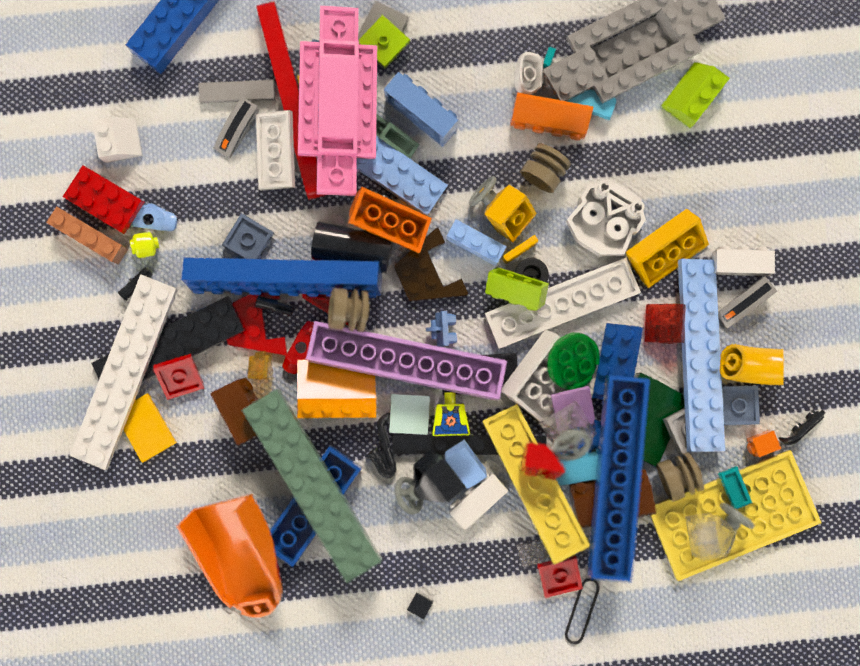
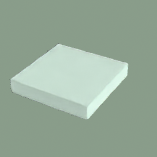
M391 394L389 433L428 435L430 396Z

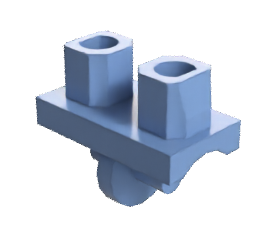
M447 311L435 313V320H431V327L426 328V332H431L432 339H437L438 347L449 346V344L457 342L456 332L448 333V326L456 325V315L447 314Z

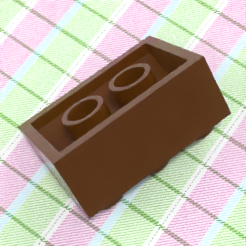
M247 378L238 379L210 393L237 446L258 437L242 411L259 400L253 392L252 384Z

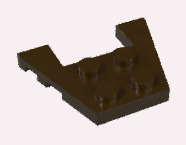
M439 227L435 228L425 237L420 253L411 250L394 266L409 302L469 295L462 279L443 286L428 254V251L445 244Z

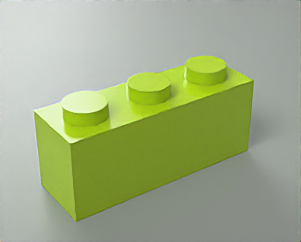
M496 267L488 272L485 293L495 299H504L509 301L510 304L522 305L528 310L538 311L545 305L549 283Z

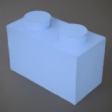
M465 440L445 452V461L454 470L467 489L487 477L486 468Z

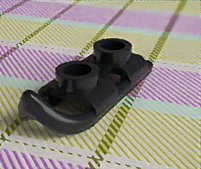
M811 410L806 415L807 421L804 424L797 423L792 428L793 436L787 438L779 437L778 439L786 445L797 443L824 418L823 415L826 412L824 410L820 412Z

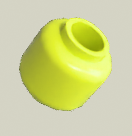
M151 232L134 234L132 239L129 240L132 255L136 254L138 258L154 256L156 249L159 248L158 238H153Z

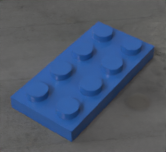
M606 323L592 398L603 400L605 376L607 375L634 378L643 333L642 327Z

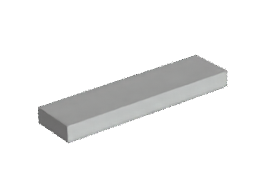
M274 80L199 83L200 103L238 102L241 96L249 101L275 100Z

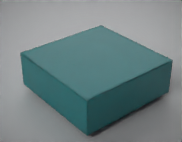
M548 48L543 62V69L551 65L556 51L555 48Z

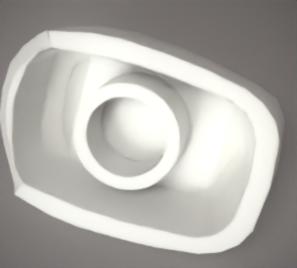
M525 52L519 56L514 74L515 89L518 93L531 95L542 87L543 63L538 54Z

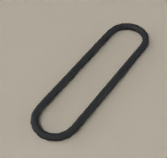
M592 578L585 579V580L582 582V586H584V584H585L586 582L592 581V582H594V583L596 584L597 589H596V593H595V596H594V599H593V602H592V605H591V608H590V611H589V614H588V617H587V620H586V623H585V626H584V629H583L581 638H580L578 641H571V640L568 638V631H569V628H570V625H571V622H572V619H573V616H574V613H575V610H576V607H577V604H578V601H579V598H580L582 589H580L579 592H578V595H577V598H576V601H575V604H574V607H573V610H572V613H571V616H570V619H569V622H568V625H567V628H566V631H565V638H566V640H567L569 643H571V644H579V643L583 640L584 635H585V632H586V629H587V626H588V623H589V620H590V617H591V614H592V611H593V608H594V605H595V602H596V599H597V596H598V593H599V588H600V587H599V583H598L596 580L592 579Z

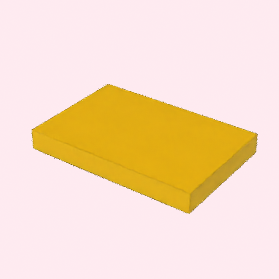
M147 393L136 399L123 430L141 462L144 463L173 446L177 441L150 394Z

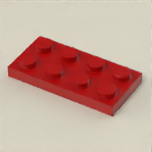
M82 165L62 196L123 234L126 233L145 203Z

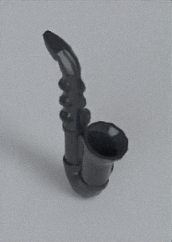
M389 412L381 416L377 421V434L381 441L380 447L382 452L379 451L377 446L365 456V458L373 462L378 473L384 478H392L397 471L385 428V422H387L390 416Z

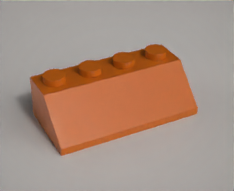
M517 92L510 125L518 130H525L527 128L532 129L535 133L548 132L555 137H562L564 135L570 136L572 140H581L587 134L593 106Z
M362 187L356 192V196L353 199L348 223L416 253H420L432 218Z

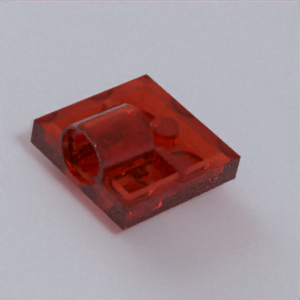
M646 304L644 342L662 344L684 343L686 305Z

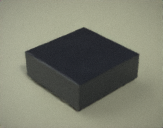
M416 592L407 611L424 620L433 601Z

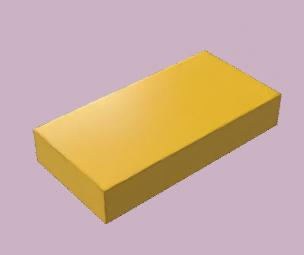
M535 235L503 255V262L508 264L538 243L537 237Z

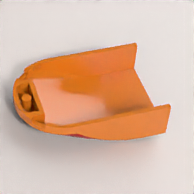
M252 494L194 508L176 527L216 595L229 608L232 606L237 608L244 616L259 618L271 614L281 601L282 585L273 540L267 522Z

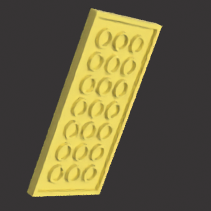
M791 450L739 470L752 503L736 510L755 524L754 529H749L741 524L738 530L735 531L723 522L728 514L720 508V504L726 503L729 506L731 504L720 478L705 483V489L702 492H698L695 489V494L691 495L686 491L685 498L671 502L668 498L655 504L657 514L650 515L677 581L821 523Z

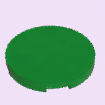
M579 332L568 333L559 338L551 348L547 360V369L551 380L557 386L568 390L587 385L593 379L592 375L600 361V353L596 342L589 336Z

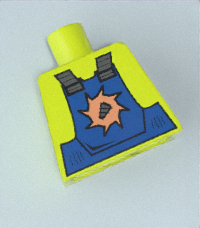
M445 392L444 404L436 405L433 436L470 435L464 403L456 404V392Z

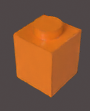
M772 430L746 438L748 441L747 449L754 457H762L781 449L776 434Z

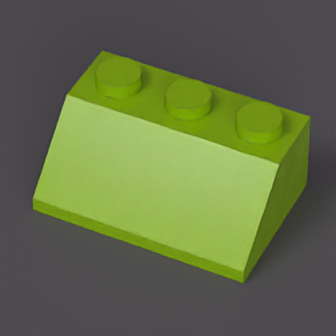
M694 62L661 107L691 129L730 78L714 66Z

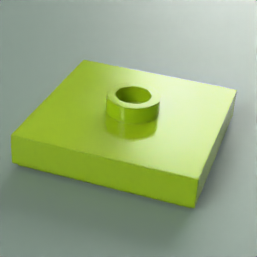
M384 15L358 40L359 45L377 46V62L384 68L410 43V39Z

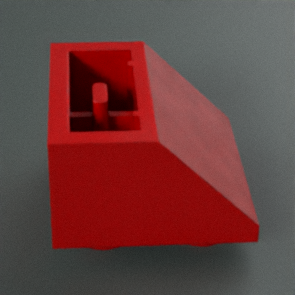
M527 442L525 445L520 470L525 472V475L536 477L537 474L545 475V479L556 480V478L561 477L565 473V468L548 445Z

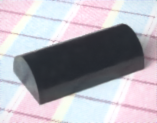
M318 221L312 240L311 259L321 261L379 262L382 273L387 274L393 242L366 230Z

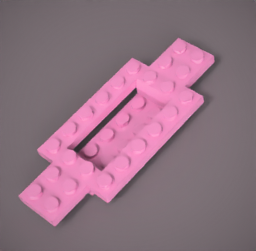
M320 6L319 42L300 41L298 156L317 157V194L356 196L357 158H376L377 46L359 45V8Z

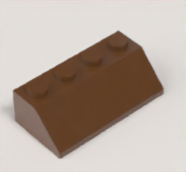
M645 469L641 472L637 518L657 514L651 483ZM596 479L569 484L570 501L581 529L592 527Z

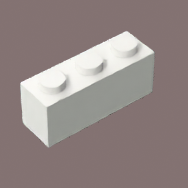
M721 246L712 252V260H714L715 267L714 274L770 276L775 274V251H769L767 247H758L756 250H749V247H737V250H730L728 246Z
M487 473V477L481 480L475 488L472 486L464 492L466 496L462 500L456 499L450 505L451 510H449V513L466 530L502 498L508 490L493 473Z

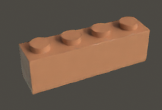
M57 206L46 222L115 264L119 265L128 250L125 246Z

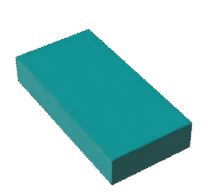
M737 466L718 473L731 507L739 509L752 503Z

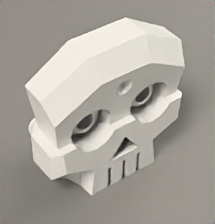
M609 179L603 180L600 183L589 184L578 200L580 205L568 217L566 223L576 243L598 256H623L632 235H636L646 220L643 212L645 205L642 199ZM611 204L618 209L612 211ZM590 211H595L596 216L592 217ZM614 226H619L620 231H615Z

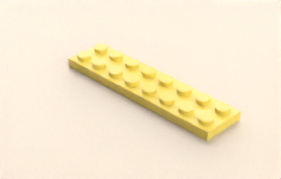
M518 404L483 420L482 423L553 564L590 547L557 480L545 479V475L537 474L536 477L527 476L525 472L520 471L525 445L527 442L538 443Z

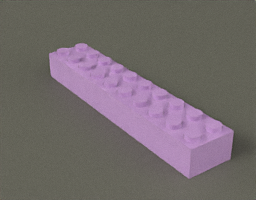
M317 321L314 322L306 360L311 363L495 401L500 399L507 363L506 360L366 331L358 332L356 329L350 331L346 327L343 330H333L328 328L327 323Z

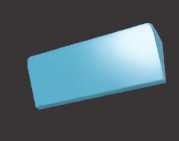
M589 89L567 102L593 106V115L610 120L617 99L613 98L602 104L596 92Z

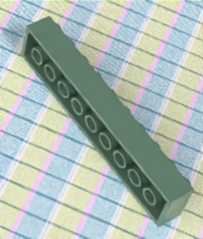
M280 389L272 391L243 409L242 411L346 583L382 561L381 555Z

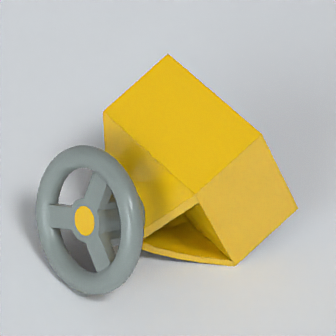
M492 176L474 192L469 200V205L475 206L481 201L487 205L485 215L494 229L511 242H514L537 213L527 196L511 185H508L496 194L492 188L495 186L497 178Z

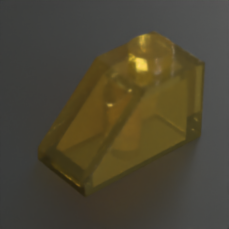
M266 351L254 352L255 356H249L248 379L273 378L272 355H266Z

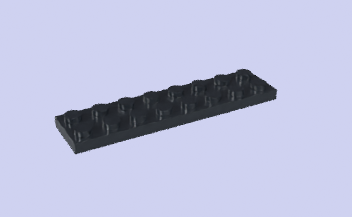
M227 296L163 327L142 382L156 375L153 370V365L188 354L194 357L245 332L246 330L231 298ZM109 354L91 363L98 379L101 377Z

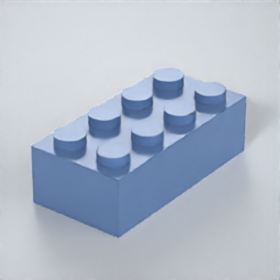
M398 72L384 88L385 101L444 147L457 131V115L451 110H445L438 99L429 97L427 95L428 92L423 87L414 85L412 83L413 80L408 75H402Z

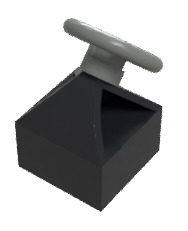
M429 450L413 465L414 480L410 477H401L397 480L395 484V497L399 506L406 513L417 514L422 509L423 500L449 502L466 486L443 457ZM406 482L411 486L409 489L404 490L401 488V485ZM402 496L409 502L410 507L404 503Z

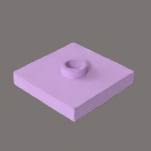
M589 386L551 394L558 432L594 423L595 416Z

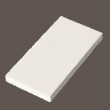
M286 110L256 114L258 190L295 188L293 112Z

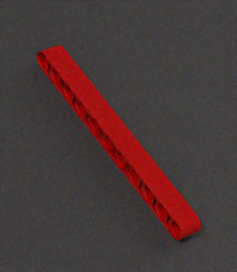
M275 1L256 5L284 111L290 110L293 112L294 150L307 198L311 200L326 196L317 194V157L298 156L299 89Z

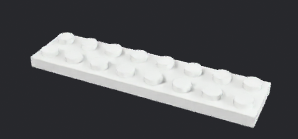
M624 258L548 288L545 305L538 311L528 310L525 306L509 303L485 313V317L497 347L500 349L541 333L545 329L554 328L637 295L641 291L627 258Z

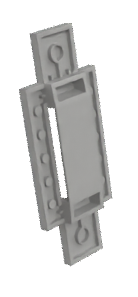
M637 0L568 35L566 39L574 54L543 69L542 72L557 100L568 101L589 89H594L603 104L700 54L702 49L694 36L722 22L725 16L716 0H678L676 2L674 0ZM655 15V17H653V18H651V19H649V20H647V21H645V22H643V23H641V24H639V25H637V26H635V27H633V28H631V29H629V30H627V31H625V32H623V33H621V34H619V35H617V36H615V37L609 39L608 41H606V42H604V43H602V44H600V45H598V46L592 48V46H594V45H596V44H598V43H600V42L606 40L607 38H609V37H611V36H613V35H615V34H617V33H619V32H621V31H623V30H625V29H627V28H629V27H631V26H633V25H635V24H637V23H639V22H641V21H643V20H645V19H647V18H649V17Z

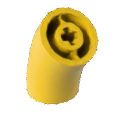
M730 344L720 355L719 372L726 380L763 385H783L784 383L783 349Z

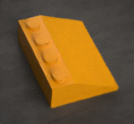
M297 360V418L376 417V383L374 375L311 363L307 360Z

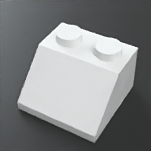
M108 117L92 121L98 157L102 161L109 163L143 156L136 119Z

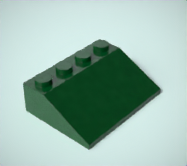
M640 372L636 373L634 378L650 379L642 461L656 467L671 438L663 419L685 407L684 395Z

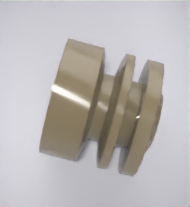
M539 143L535 147V151L531 153L533 161L527 160L520 174L535 187L548 193H554L560 183L558 176L564 177L566 174L565 170L569 169L571 163L556 149Z
M333 288L329 302L328 328L343 330L345 322H348L350 331H354L356 325L357 331L363 332L369 316L368 292L361 291L358 299V291L353 290L351 297L348 298L346 289Z
M689 452L682 455L683 459L679 455L675 457L676 466L669 459L656 464L660 481L671 502L685 498L684 488L691 495L695 494V489L698 492H702L705 489L700 468Z

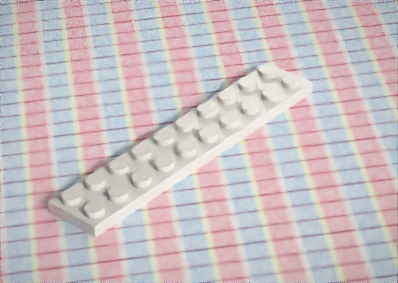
M140 275L70 456L101 469H108L177 294V288Z

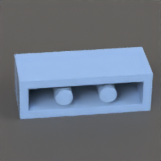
M457 219L454 221L446 237V240L494 266H497L507 247Z

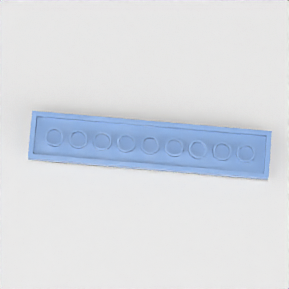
M678 260L687 452L725 451L722 377L719 372L721 357L716 274H714V260Z

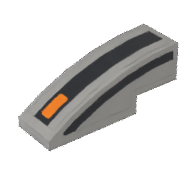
M241 96L226 120L213 148L230 159L250 130V124L256 117V114L259 113L258 106Z
M766 276L760 278L718 311L719 321L728 329L769 299L777 290Z

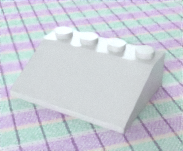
M545 329L504 384L501 392L549 428L555 419L551 394L568 391V389L557 386L548 374L547 360L550 350L561 337Z

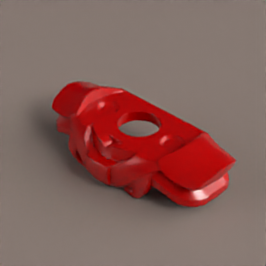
M307 321L300 329L282 365L286 372L297 374V360H306L314 322ZM299 342H304L307 346L306 351L303 353H298L296 350V345Z

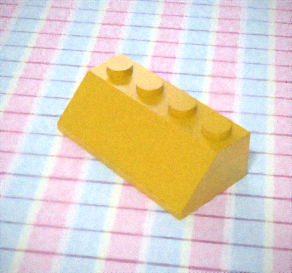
M686 208L625 253L634 271L645 286L650 288L678 268L679 259L692 258L706 248L709 243L701 219Z

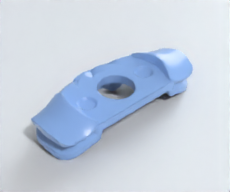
M147 203V205L142 206L130 226L173 231L177 226V217L174 213L165 211V209L156 206V204ZM146 214H151L154 218L151 225H146L143 221Z

